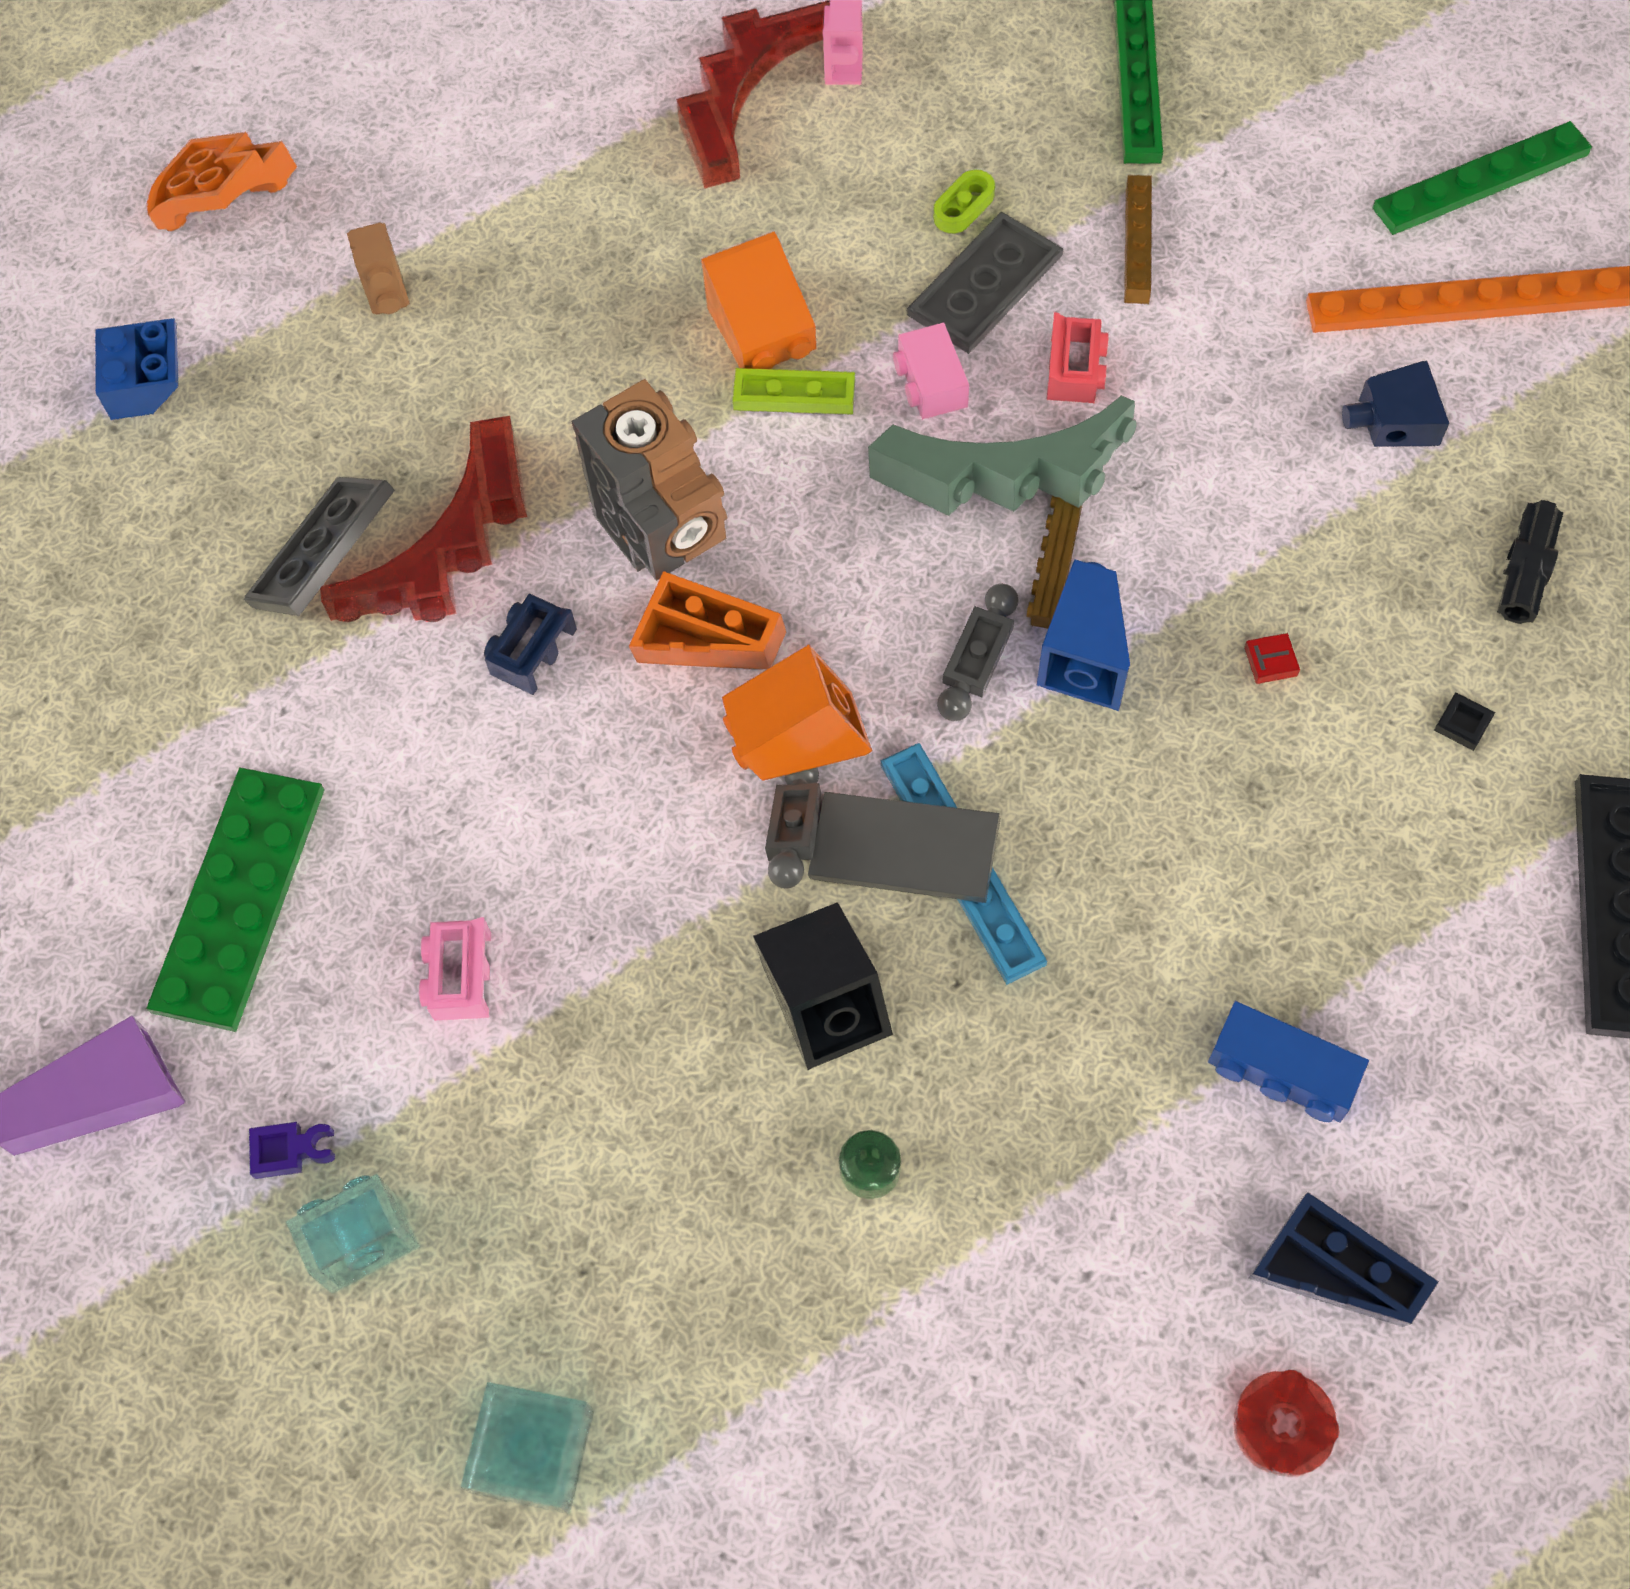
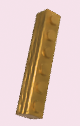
M1128 175L1125 206L1124 303L1149 304L1152 267V176Z
M1053 495L1051 497L1050 508H1054L1053 515L1048 514L1045 529L1049 530L1048 536L1043 535L1041 551L1045 553L1043 558H1038L1036 573H1040L1039 580L1034 579L1031 595H1035L1034 602L1029 601L1026 617L1031 618L1030 626L1047 629L1050 626L1068 578L1083 504L1078 508Z

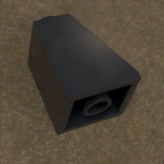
M838 902L753 936L763 969L807 1070L893 1035L878 973Z

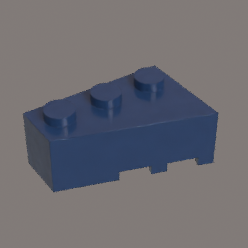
M1309 1192L1301 1198L1249 1276V1279L1401 1327L1413 1323L1439 1283L1435 1278Z

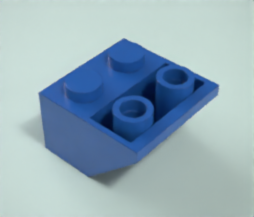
M175 318L95 329L96 395L111 420L154 414L179 387L177 322Z

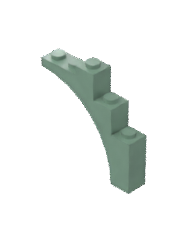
M1121 395L1104 410L1075 426L1049 435L1011 442L974 443L949 441L921 435L892 424L868 446L870 478L948 516L961 504L967 503L973 493L1014 512L1026 499H1031L1038 489L1059 497L1079 508L1091 495H1096L1101 490L1105 481L1103 466L1108 463L1113 452L1123 442L1127 443L1132 438L1137 424L1136 420H1134L1135 401Z

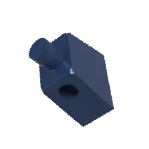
M1427 360L1368 378L1363 386L1359 403L1347 404L1342 408L1344 427L1346 429L1367 426L1374 447L1440 446L1450 424Z

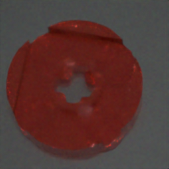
M1296 1370L1272 1371L1255 1378L1239 1395L1234 1411V1435L1243 1454L1257 1468L1278 1476L1299 1477L1318 1468L1330 1456L1334 1443L1340 1433L1336 1412L1327 1394L1318 1384ZM1275 1410H1281L1285 1415L1290 1413L1295 1415L1298 1420L1294 1425V1429L1297 1432L1296 1436L1291 1438L1286 1432L1278 1435L1273 1430L1272 1426L1277 1422L1274 1414Z

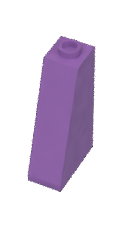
M130 1016L0 1092V1147L15 1156L171 1110L186 1102L147 1030L133 1016Z

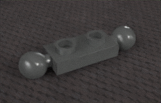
M996 584L987 591L985 595L987 610L974 606L943 673L942 683L951 687L945 689L940 694L937 707L939 713L949 721H960L970 713L972 701L969 693L983 697L1012 633L1014 620L1007 618V616L1016 610L1019 598L1016 590L1008 584Z
M817 767L784 775L787 784L776 785L765 851L768 861H770L768 865L769 879L779 888L789 889L799 884L804 875V866L801 860L813 858L822 800L820 784L817 783L819 779Z

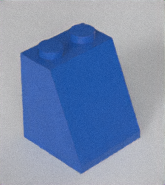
M1074 559L1042 644L1036 686L1119 711L1129 672L1130 659L1117 573L1096 562L1086 563Z

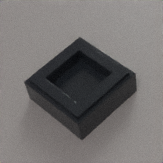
M1455 692L1434 731L1474 751L1496 712Z

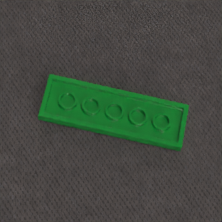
M239 767L146 1007L151 1014L233 1032L237 1031L325 791L322 784Z

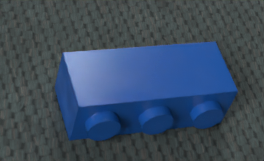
M1235 1001L1208 1063L1216 1066V1072L1228 1080L1241 1082L1245 1079L1260 1086L1261 1093L1272 1100L1286 1102L1289 1099L1306 1107L1305 1112L1316 1120L1327 1123L1335 1120L1341 1123L1351 1108L1370 1060Z

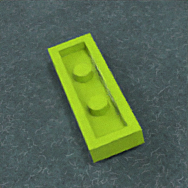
M736 368L732 400L733 410L853 415L855 372Z

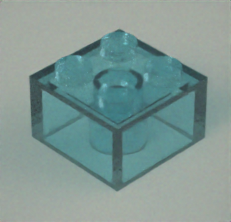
M378 1174L371 1177L364 1175L349 1181L343 1186V1192L326 1201L324 1199H317L303 1205L297 1211V1216L286 1221L308 1274L332 1294L420 1247L398 1197Z
M487 1382L461 1488L473 1495L570 1514L594 1410L586 1401Z

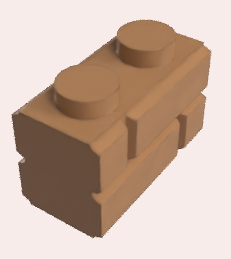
M379 222L350 230L347 233L348 241L372 314H393L399 309L407 307L410 302L386 224Z

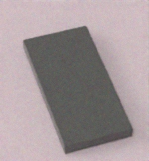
M1001 211L907 308V316L925 327L944 323L953 345L970 354L1063 255V248Z
M337 477L244 596L243 600L250 607L257 610L300 616L395 489L386 480Z
M824 792L813 858L810 861L808 876L812 880L986 903L1001 819L1000 814Z

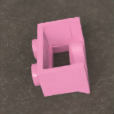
M830 0V6L824 7L823 46L825 84L861 85L862 0Z
M484 917L468 921L431 922L430 936L422 937L421 956L424 964L429 963L428 979L420 980L419 997L421 1006L427 1007L434 1021L489 1018V1008L483 998L484 981L490 979V967L485 957V941H491V931ZM463 940L461 994L442 995L444 941Z

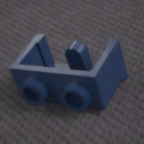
M529 593L523 603L516 602L512 605L507 615L506 628L500 636L493 635L489 639L484 650V657L491 676L534 695L538 688L533 673L541 661L549 665L555 663L558 657V648L555 640L561 631L573 636L577 628L571 609L560 608ZM535 618L542 619V623L518 659L510 658V655Z

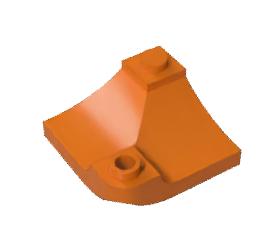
M247 132L190 139L154 181L148 195L147 214L157 229L174 231L186 223V216L190 212L226 209L233 200L248 189L250 192L268 191L269 193L283 189L288 183L287 179L297 166L283 141L254 145Z

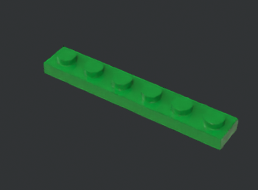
M1114 0L1123 164L1161 163L1163 143L1153 0Z
M1569 121L1378 198L1374 201L1372 209L1391 234L1395 235L1589 155L1592 146L1576 126Z

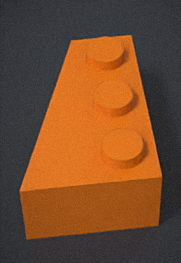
M663 571L629 644V648L637 663L769 669L786 635V629L780 613Z

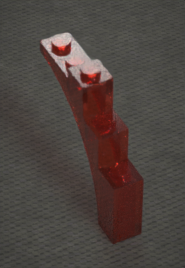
M830 0L763 18L760 17L757 8L721 17L723 39L727 50L699 57L701 81L705 91L676 99L679 125L704 189L740 179L739 158L734 134L740 112L749 94L766 73L786 57L810 44L823 40L824 7L830 6Z
M504 416L470 422V451L462 481L452 502L435 525L414 545L378 568L355 578L325 585L320 588L321 601L331 621L352 622L359 619L361 615L373 613L393 615L399 613L403 608L409 607L415 621L437 622L444 619L446 615L456 614L452 572L472 573L481 569L482 566L492 565L487 524L495 522L506 525L515 522L518 518L527 517L517 440L511 417Z

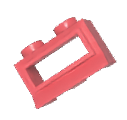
M1054 312L1046 400L1095 403L1097 389L1105 388L1107 365H1099V357L1107 356L1109 333L1101 332L1102 319L1065 317ZM1070 342L1090 343L1088 372L1068 370Z

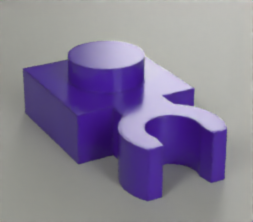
M297 1122L249 1128L250 1175L254 1179L302 1173V1159L307 1158L319 1164L334 1161L335 1154L331 1149L316 1150L317 1142L323 1137L334 1136V1130L330 1125L317 1124L310 1127L305 1134H301V1126Z

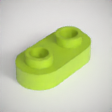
M969 170L963 173L936 200L933 214L936 227L950 234L966 230L994 200V178L983 170ZM978 192L980 195L975 196L971 193Z

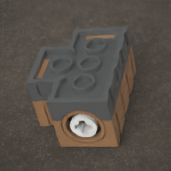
M643 379L603 402V406L600 404L572 420L583 473L587 482L590 503L593 508V515L637 572L646 567L657 581L661 578L663 571L670 573L684 565V561L686 563L727 539L724 523L727 520V514L721 497L724 496V490L715 475L712 473L706 475L700 467V460L693 449L694 443L697 442L696 434L685 419L679 421L674 415L672 405L663 391L659 390L656 392L647 380Z

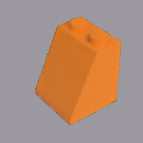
M775 231L701 259L707 309L740 368L772 369L776 364L791 358L796 360L804 358L812 350L817 349L814 321Z
M809 644L722 697L727 714L723 717V722L735 741L732 753L744 770L750 768L762 781L865 756L872 752L851 690Z

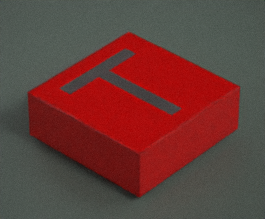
M1288 633L1246 641L1244 649L1256 684L1298 676L1300 667Z

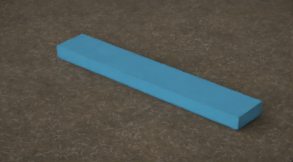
M920 743L881 760V767L901 801L957 808ZM992 867L986 903L957 900L1006 985L1047 966V959Z

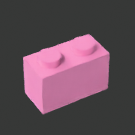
M940 323L898 334V351L893 353V360L897 374L899 376H906L908 383L905 384V391L910 407L917 406L922 419L967 408L969 383L945 324Z

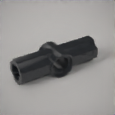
M1540 500L1539 502L1528 503L1522 514L1517 538L1514 539L1507 556V560H1510L1509 564L1503 570V574L1507 576L1497 612L1504 617V620L1517 624L1533 623L1538 615L1544 587L1551 578L1558 557V550L1554 548L1563 512L1553 502Z

